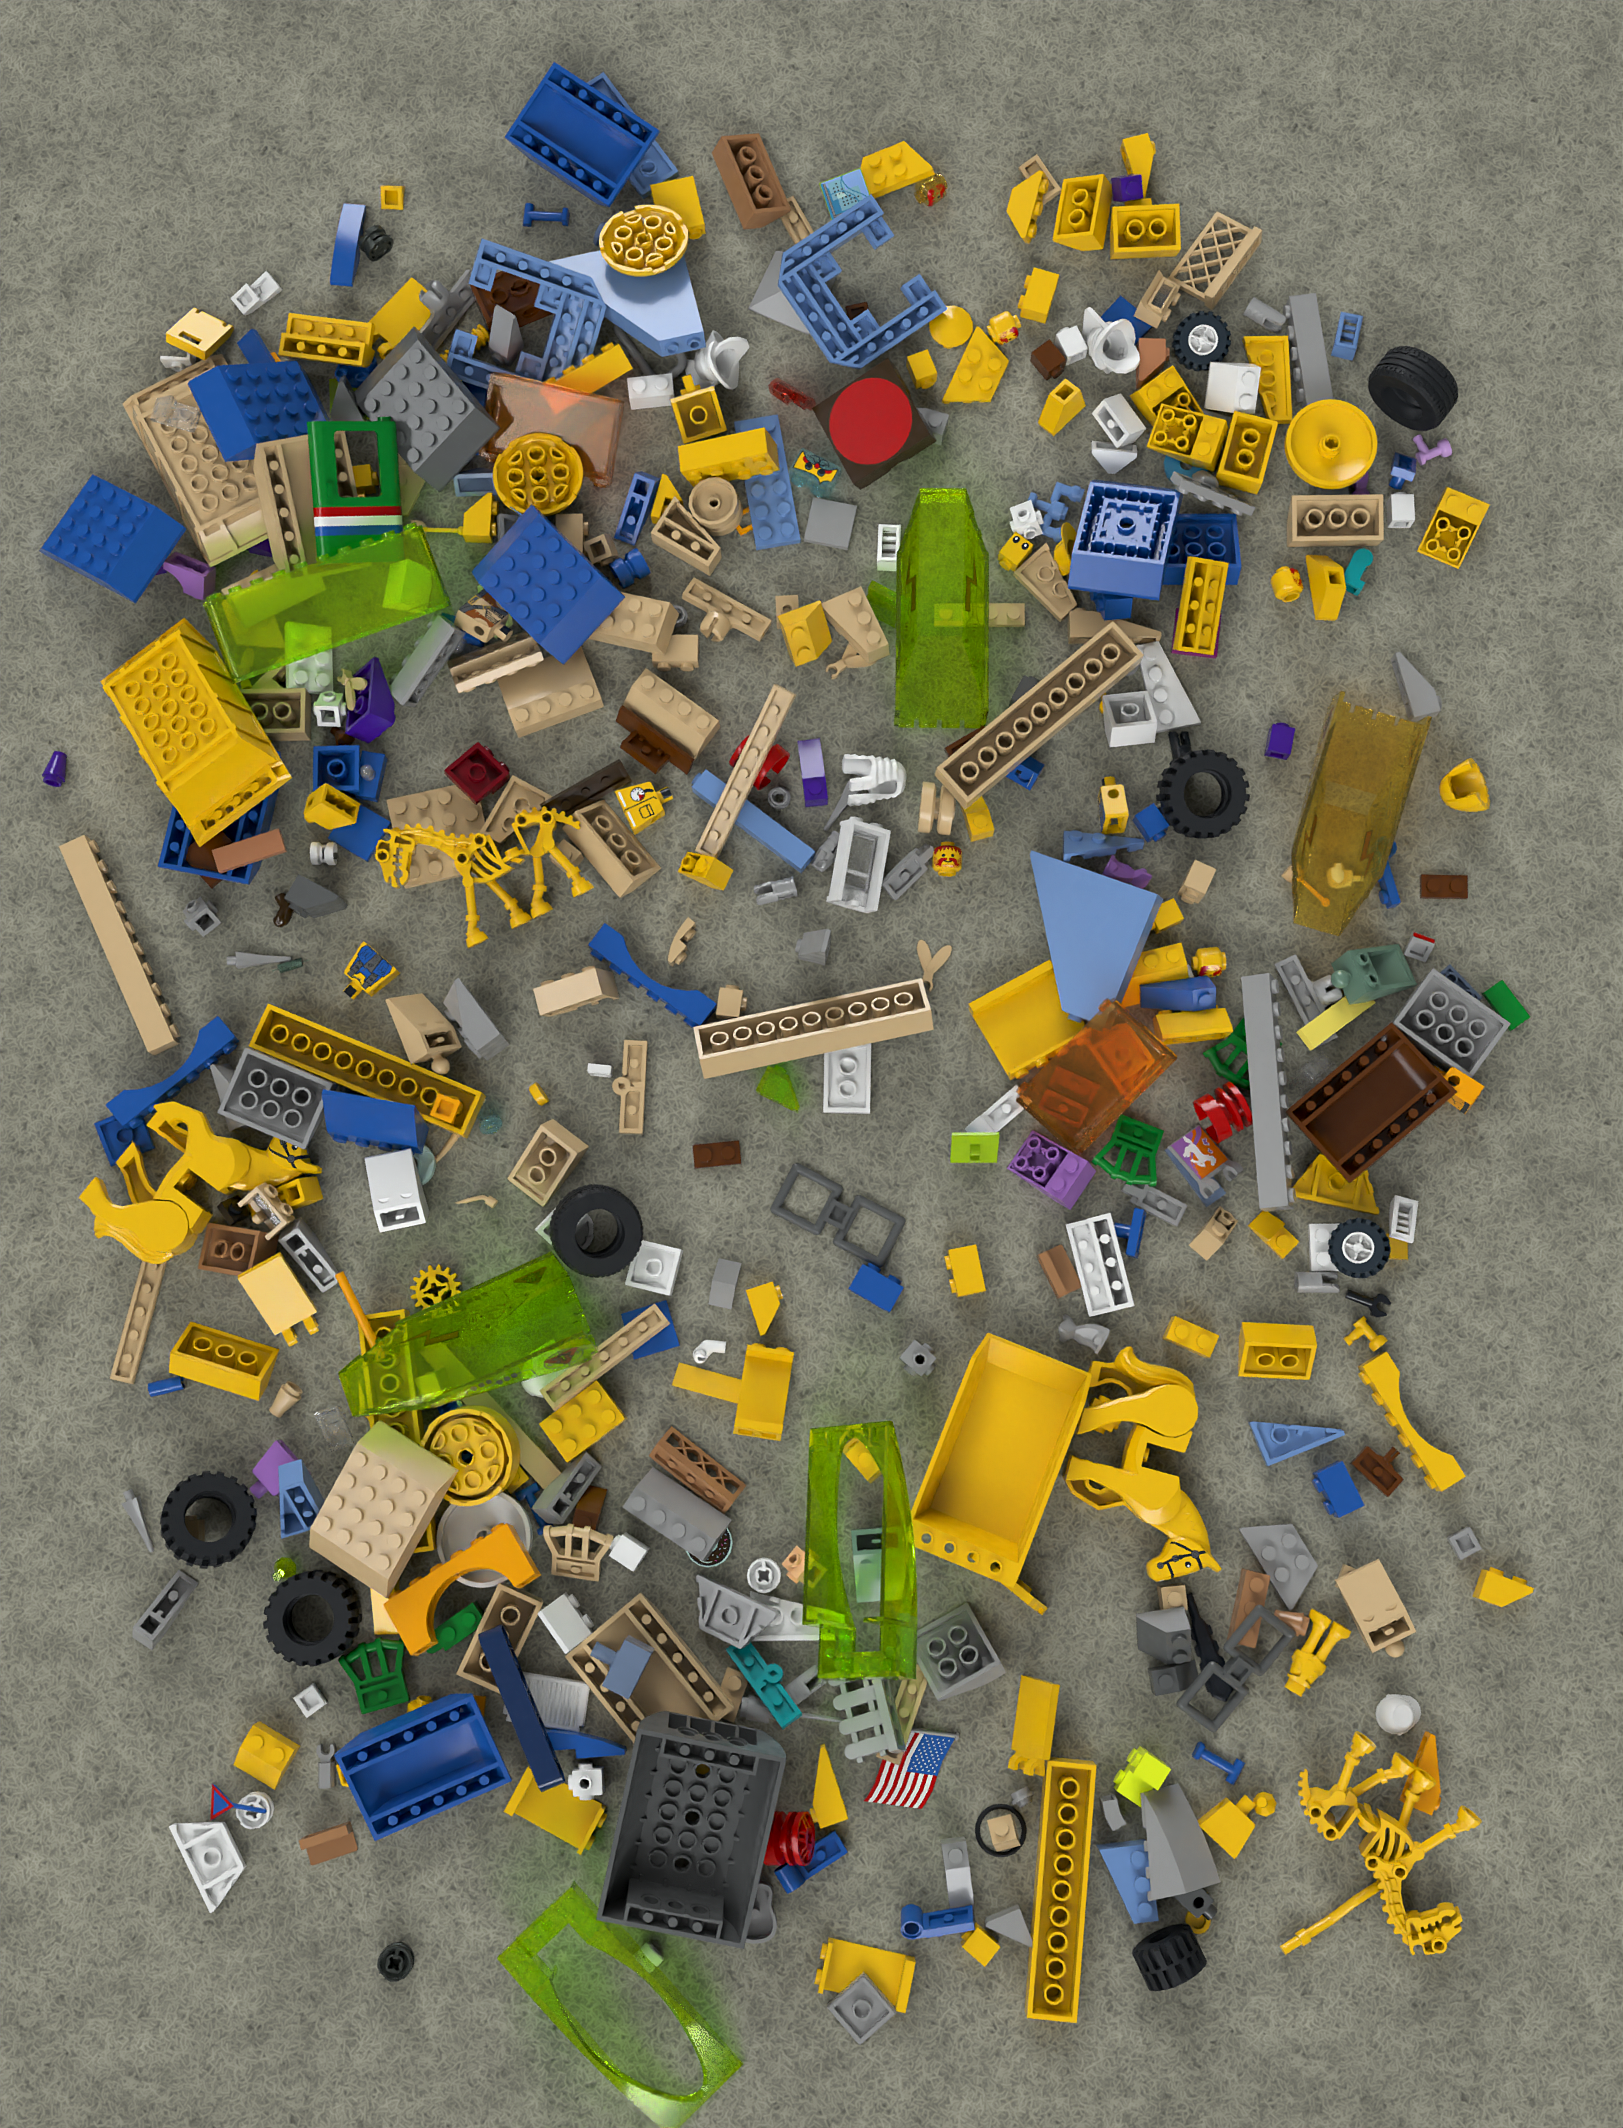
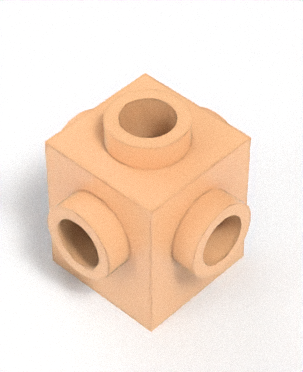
M797 1545L782 1563L788 1570L786 1575L796 1584L800 1581L810 1589L825 1571L816 1561L818 1556L808 1548L804 1551Z

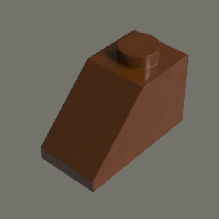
M592 1485L588 1486L577 1503L572 1522L574 1527L584 1528L585 1526H590L592 1530H598L608 1489Z

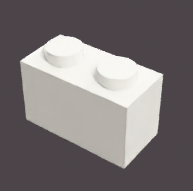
M672 373L627 378L631 410L670 406V399L675 398Z
M1121 393L1103 399L1092 413L1117 449L1132 444L1146 430L1144 424Z
M626 1532L622 1536L618 1534L613 1539L609 1547L612 1550L609 1556L634 1572L650 1547Z

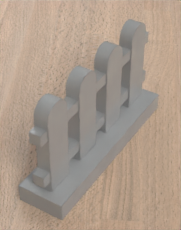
M875 1651L866 1654L867 1661L865 1657L857 1658L858 1664L843 1668V1664L835 1665L836 1670L828 1675V1683L831 1686H840L841 1695L834 1698L833 1706L837 1710H845L847 1719L840 1722L839 1731L844 1735H851L853 1741L852 1744L846 1746L844 1754L848 1759H857V1763L865 1762V1756L879 1752L880 1756L888 1755L887 1750L891 1753L906 1751L883 1653ZM863 1680L864 1688L849 1692L848 1683ZM868 1703L870 1712L858 1716L854 1715V1707ZM874 1728L875 1737L860 1741L859 1732Z

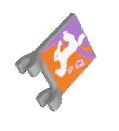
M1197 1125L1167 1147L1197 1181L1200 1192L1206 1199L1220 1188L1219 1184L1210 1178L1223 1170L1225 1178L1228 1181H1232L1243 1171L1240 1164L1228 1159L1200 1125Z

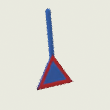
M212 1784L210 1821L232 1808L263 1814L267 1812L265 1808L233 1803L216 1785Z

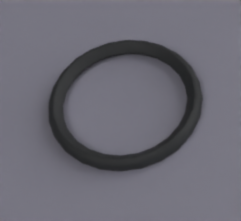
M994 1804L987 1807L981 1812L975 1824V1835L978 1844L986 1853L994 1857H1008L1015 1854L1022 1847L1026 1839L1027 1828L1023 1816L1018 1810L1007 1804ZM996 1809H1005L1015 1814L1020 1821L1022 1829L1020 1837L1021 1846L1014 1847L1005 1852H996L988 1848L980 1835V1825L984 1817Z

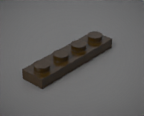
M618 759L544 801L540 806L541 808L543 806L546 807L548 811L556 808V813L558 814L564 811L565 817H568L575 811L588 806L632 780L622 762Z

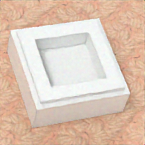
M588 1063L587 1072L590 1076L611 1078L613 1076V1067L610 1065Z
M315 1683L293 1698L306 1718L328 1703Z

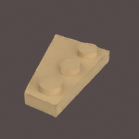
M1047 543L1014 571L1013 576L1059 622L1068 616L1069 611H1073L1077 607V603L1070 589H1068V585L1064 581Z
M512 775L479 833L485 836L490 834L494 843L500 846L515 833L511 824L515 822L516 815L522 813V809H526L529 813L532 812L533 807H536L537 811H540L542 809L540 804L553 796Z

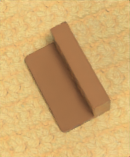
M1058 1245L1036 1256L1057 1299L1081 1288L1080 1280L1062 1245Z
M350 1821L304 1836L299 1840L301 1850L307 1849L311 1865H316L358 1850Z

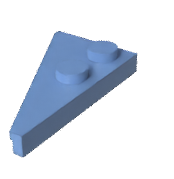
M1077 830L1064 831L1063 862H1069L1071 856L1076 855L1084 859L1094 856L1116 854V849L1127 848L1128 852L1143 849L1144 839L1109 836L1102 833H1082Z
M1255 1421L1248 1422L1266 1466L1345 1435L1342 1429Z

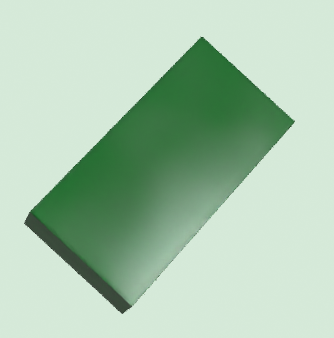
M1503 980L1482 993L1494 1011L1511 1023L1508 1027L1509 1031H1512L1530 1018V1015Z

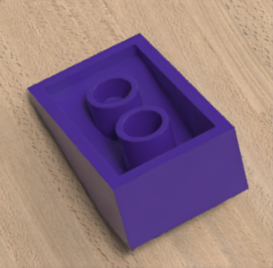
M375 656L353 675V678L360 677L366 679L367 687L364 690H355V708L353 711L347 708L345 734L368 744L376 737H379L388 727H391L396 719L394 714L395 703L379 658Z

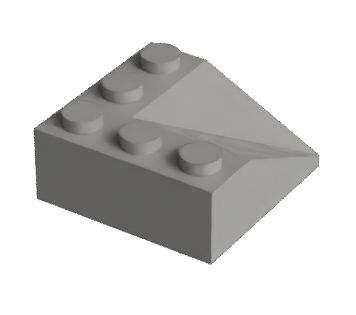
M457 978L443 1002L447 1007L444 1012L451 1022L456 1020L461 1026L457 1030L465 1039L464 1042L479 1059L484 1057L488 1061L510 1044L469 989Z

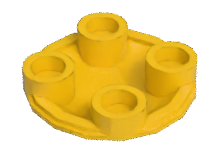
M955 305L946 306V311L929 322V331L932 338L947 349L964 344L973 332V321L969 313Z

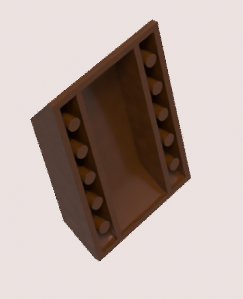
M1391 1022L1286 1110V1115L1346 1181L1351 1183L1432 1116L1457 1091Z

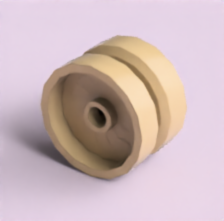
M719 477L707 478L700 481L692 489L689 496V509L695 521L709 535L724 536L737 528L743 517V506L734 487L727 480Z
M923 781L918 832L930 833L933 819H937V833L950 835L952 821H954L956 800L944 785L941 786L940 798L936 797V784Z

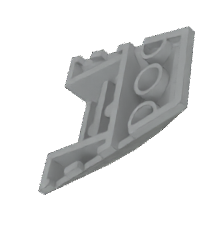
M1176 1783L1161 1787L1159 1790L1154 1789L1140 1793L1143 1828H1146L1147 1840L1144 1841V1852H1148L1149 1867H1146V1879H1150L1151 1891L1147 1892L1148 1901L1185 1894L1220 1883V1877L1202 1829L1179 1784Z

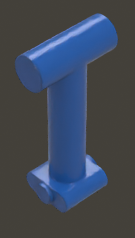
M531 203L525 204L524 227H531L532 220L562 222L563 226H568L570 213L566 207L563 208L562 212L533 211L534 205Z
M535 1482L516 1492L515 1495L518 1501L526 1498L531 1509L537 1501L535 1493L541 1489L538 1483ZM531 1509L540 1527L537 1529L539 1535H543L544 1526L552 1525L554 1527L553 1524L546 1523Z
M1198 1742L1192 1757L1196 1760H1199L1201 1757L1229 1773L1225 1780L1234 1785L1245 1763L1236 1758L1234 1764H1231L1205 1749L1204 1743Z

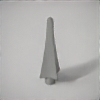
M849 781L831 817L824 826V831H828L841 813L849 806L847 804L848 795L860 794L862 792L861 790L850 791Z
M235 951L236 956H227V965H236L238 969L292 961L290 956H269Z
M132 1489L123 1492L126 1502L122 1503V1506L138 1529L149 1552H153L154 1547L147 1528L140 1496L135 1497Z

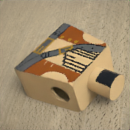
M485 589L481 590L458 609L454 621L456 627L482 642H488L495 635L506 642L513 633L506 626L509 613Z

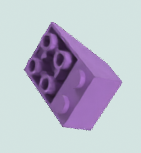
M1032 1130L1007 1167L1008 1170L1069 1210H1071L1096 1173V1170L1087 1160Z

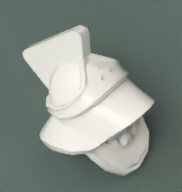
M1091 307L1086 308L1084 311L1082 337L1088 345L1089 356L1092 357L1095 366L1104 370L1106 374L1112 371L1126 374L1135 370L1140 364V356L1134 345L1136 337L1132 323L1127 319L1104 322Z
M713 330L705 343L706 347L696 351L694 360L686 359L685 372L686 375L691 374L694 386L700 384L701 389L721 383L726 389L733 390L738 386L739 360L749 349V343L747 339L741 337H729L724 340L718 332Z

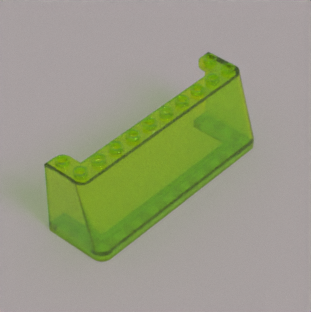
M416 522L403 526V532L395 534L394 530L381 534L382 539L373 542L372 538L359 542L361 547L351 549V546L338 549V555L330 557L327 553L316 557V563L308 565L307 561L294 565V571L286 573L285 569L271 573L273 578L264 581L263 577L249 581L251 584L249 587L242 589L241 585L227 589L229 592L227 595L222 596L220 592L205 597L207 602L203 603L232 683L241 682L451 606V599L423 526H417Z

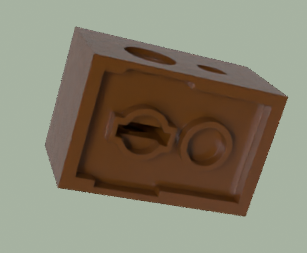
M500 271L495 274L491 291L470 284L474 300L489 333H491L496 305L515 315L519 328L553 314L534 307L540 286L539 283Z

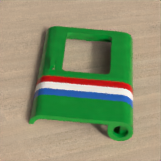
M377 417V421L307 422L317 564L404 561L405 550L396 422L391 421V417ZM336 431H374L376 433L381 490L379 497L339 496L334 433Z

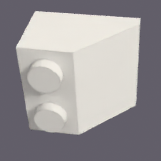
M1210 362L1204 408L1234 413L1235 410L1246 414H1255L1261 367L1246 363Z
M1148 691L1102 696L1104 726L1109 747L1155 742L1157 720Z
M567 1592L537 1613L565 1654L594 1632L592 1630L594 1624L587 1614H581L578 1610L580 1606L578 1600L573 1594L569 1596Z

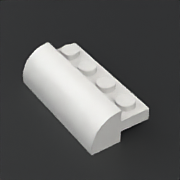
M1111 1213L1066 1224L1089 1317L1135 1306Z

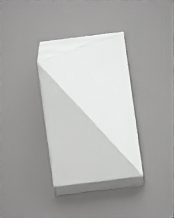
M1092 441V454L1108 474L1117 473L1137 458V445L1129 444L1117 449L1111 442Z

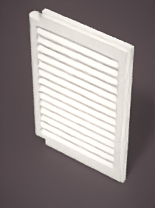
M523 1672L544 1726L579 1732V1726H584L590 1691L585 1681ZM504 1704L503 1714H507L506 1721L512 1722Z

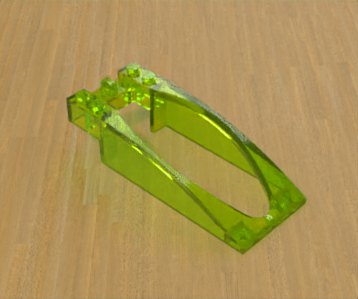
M892 1421L810 1429L802 1625L819 1628L818 1679L829 1681L916 1679L917 1575L915 1545L905 1473ZM852 1438L860 1440L866 1446L884 1478L880 1616L864 1617L863 1619L864 1623L880 1626L879 1651L856 1652V1627L846 1595L838 1550L837 1511L840 1465L844 1446Z
M573 1881L499 1953L497 1960L573 2045L635 2106L660 2128H679L743 2065V2062L660 1968L656 1967L645 1956L641 1947L622 1925L596 1920L598 1907L578 1884ZM568 1923L588 1945L612 1956L638 1974L668 2005L686 2032L703 2070V2084L697 2092L691 2095L667 2093L623 2073L561 2003L552 1982L558 1971L557 1966L555 1965L550 1969L537 1953Z

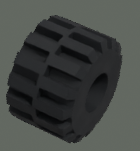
M1184 1923L1171 1925L1148 1935L1132 1950V1955L1150 1991H1162L1179 1986L1195 1977L1207 1964V1960L1191 1926Z

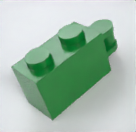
M478 1601L472 1602L435 1628V1635L439 1643L426 1650V1652L433 1654L442 1648L447 1651L476 1631L485 1613Z

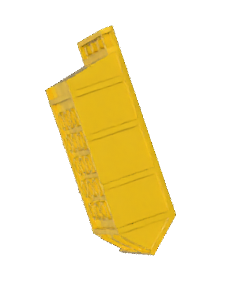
M185 617L100 681L104 691L121 715L119 717L120 720L130 731L140 749L138 751L139 754L149 765L156 777L157 786L177 809L199 847L292 779V776L216 648Z
M987 1333L970 1359L900 1541L1014 1588L1086 1403L1092 1374ZM924 1534L931 1536L929 1543L923 1542L922 1536ZM947 1543L953 1544V1552L948 1553L945 1550ZM969 1553L977 1555L975 1562L968 1560ZM997 1562L1000 1565L998 1572L991 1570L992 1563Z

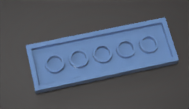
M604 72L587 82L607 97L634 113ZM654 140L628 180L642 199H645L651 195L650 185L674 180L679 176V171Z
M778 414L735 421V433L765 427L777 444L780 470L773 471L770 475L759 474L744 480L756 550L801 543Z

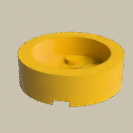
M466 1405L440 1415L428 1426V1430L420 1442V1446L458 1469L444 1496V1499L449 1501V1503L458 1506L479 1505L502 1493L512 1483L520 1464V1445L515 1430L505 1417L485 1406ZM463 1450L473 1454L470 1463H465L462 1460L461 1454Z

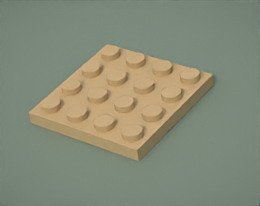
M456 785L387 800L392 829L398 827L402 830L405 824L415 828L416 824L420 823L422 828L425 829L432 825L435 832L443 829L446 836L454 833L456 838H459L461 834L469 838L470 833L474 835L479 833L485 823L482 802L480 801L475 805ZM417 844L416 850L412 854L410 878L404 887L405 889L461 877L462 875L456 869L454 860L449 855L432 846ZM489 844L487 849L492 854L491 846ZM480 851L479 853L489 865L495 867L494 863L484 852ZM474 857V859H473L474 862H475L479 867H481L482 869H485V870L488 871V869H487L486 867H484V866L477 860L476 857Z

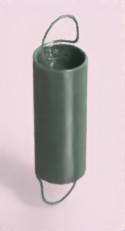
M302 958L279 964L277 969H279L280 973L303 967L300 960Z

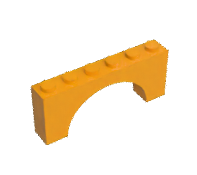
M507 1523L496 1525L491 1529L492 1533L485 1538L483 1536L476 1538L470 1543L471 1547L465 1551L459 1550L450 1556L451 1560L445 1564L439 1563L429 1570L430 1573L423 1578L422 1576L415 1578L409 1583L410 1587L403 1591L398 1590L389 1595V1600L383 1605L410 1655L419 1656L439 1643L434 1631L435 1609L444 1591L459 1577L472 1571L490 1569L503 1574L514 1587L521 1589L541 1576L513 1525Z

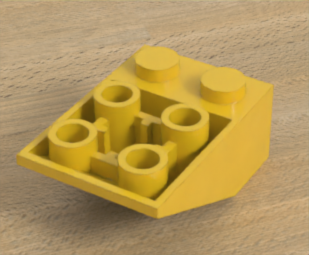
M1173 365L1129 395L1137 409L1152 426H1154L1161 403L1191 411L1188 407L1189 405L1197 413L1204 414Z
M1161 403L1147 448L1191 466L1214 472L1229 429L1227 421Z
M1446 486L1417 552L1459 569L1490 504Z

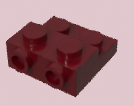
M479 742L474 744L444 770V774L475 805L490 793L494 794L510 780V770L502 761L499 763L494 758L493 752L487 746L483 747Z

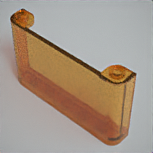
M501 372L490 373L485 410L500 426V429L480 449L479 456L485 457V460L495 463L499 453L502 454L511 441L527 434H551L561 438L563 442L576 450L582 462L584 477L590 478L589 480L594 482V486L606 488L612 484L625 402Z
M1106 998L1099 1005V1011L1028 1083L1024 1081L1016 1090L1018 1093L1016 1102L1072 1153L1078 1156L1177 1059V1055L1115 998L1111 1000Z

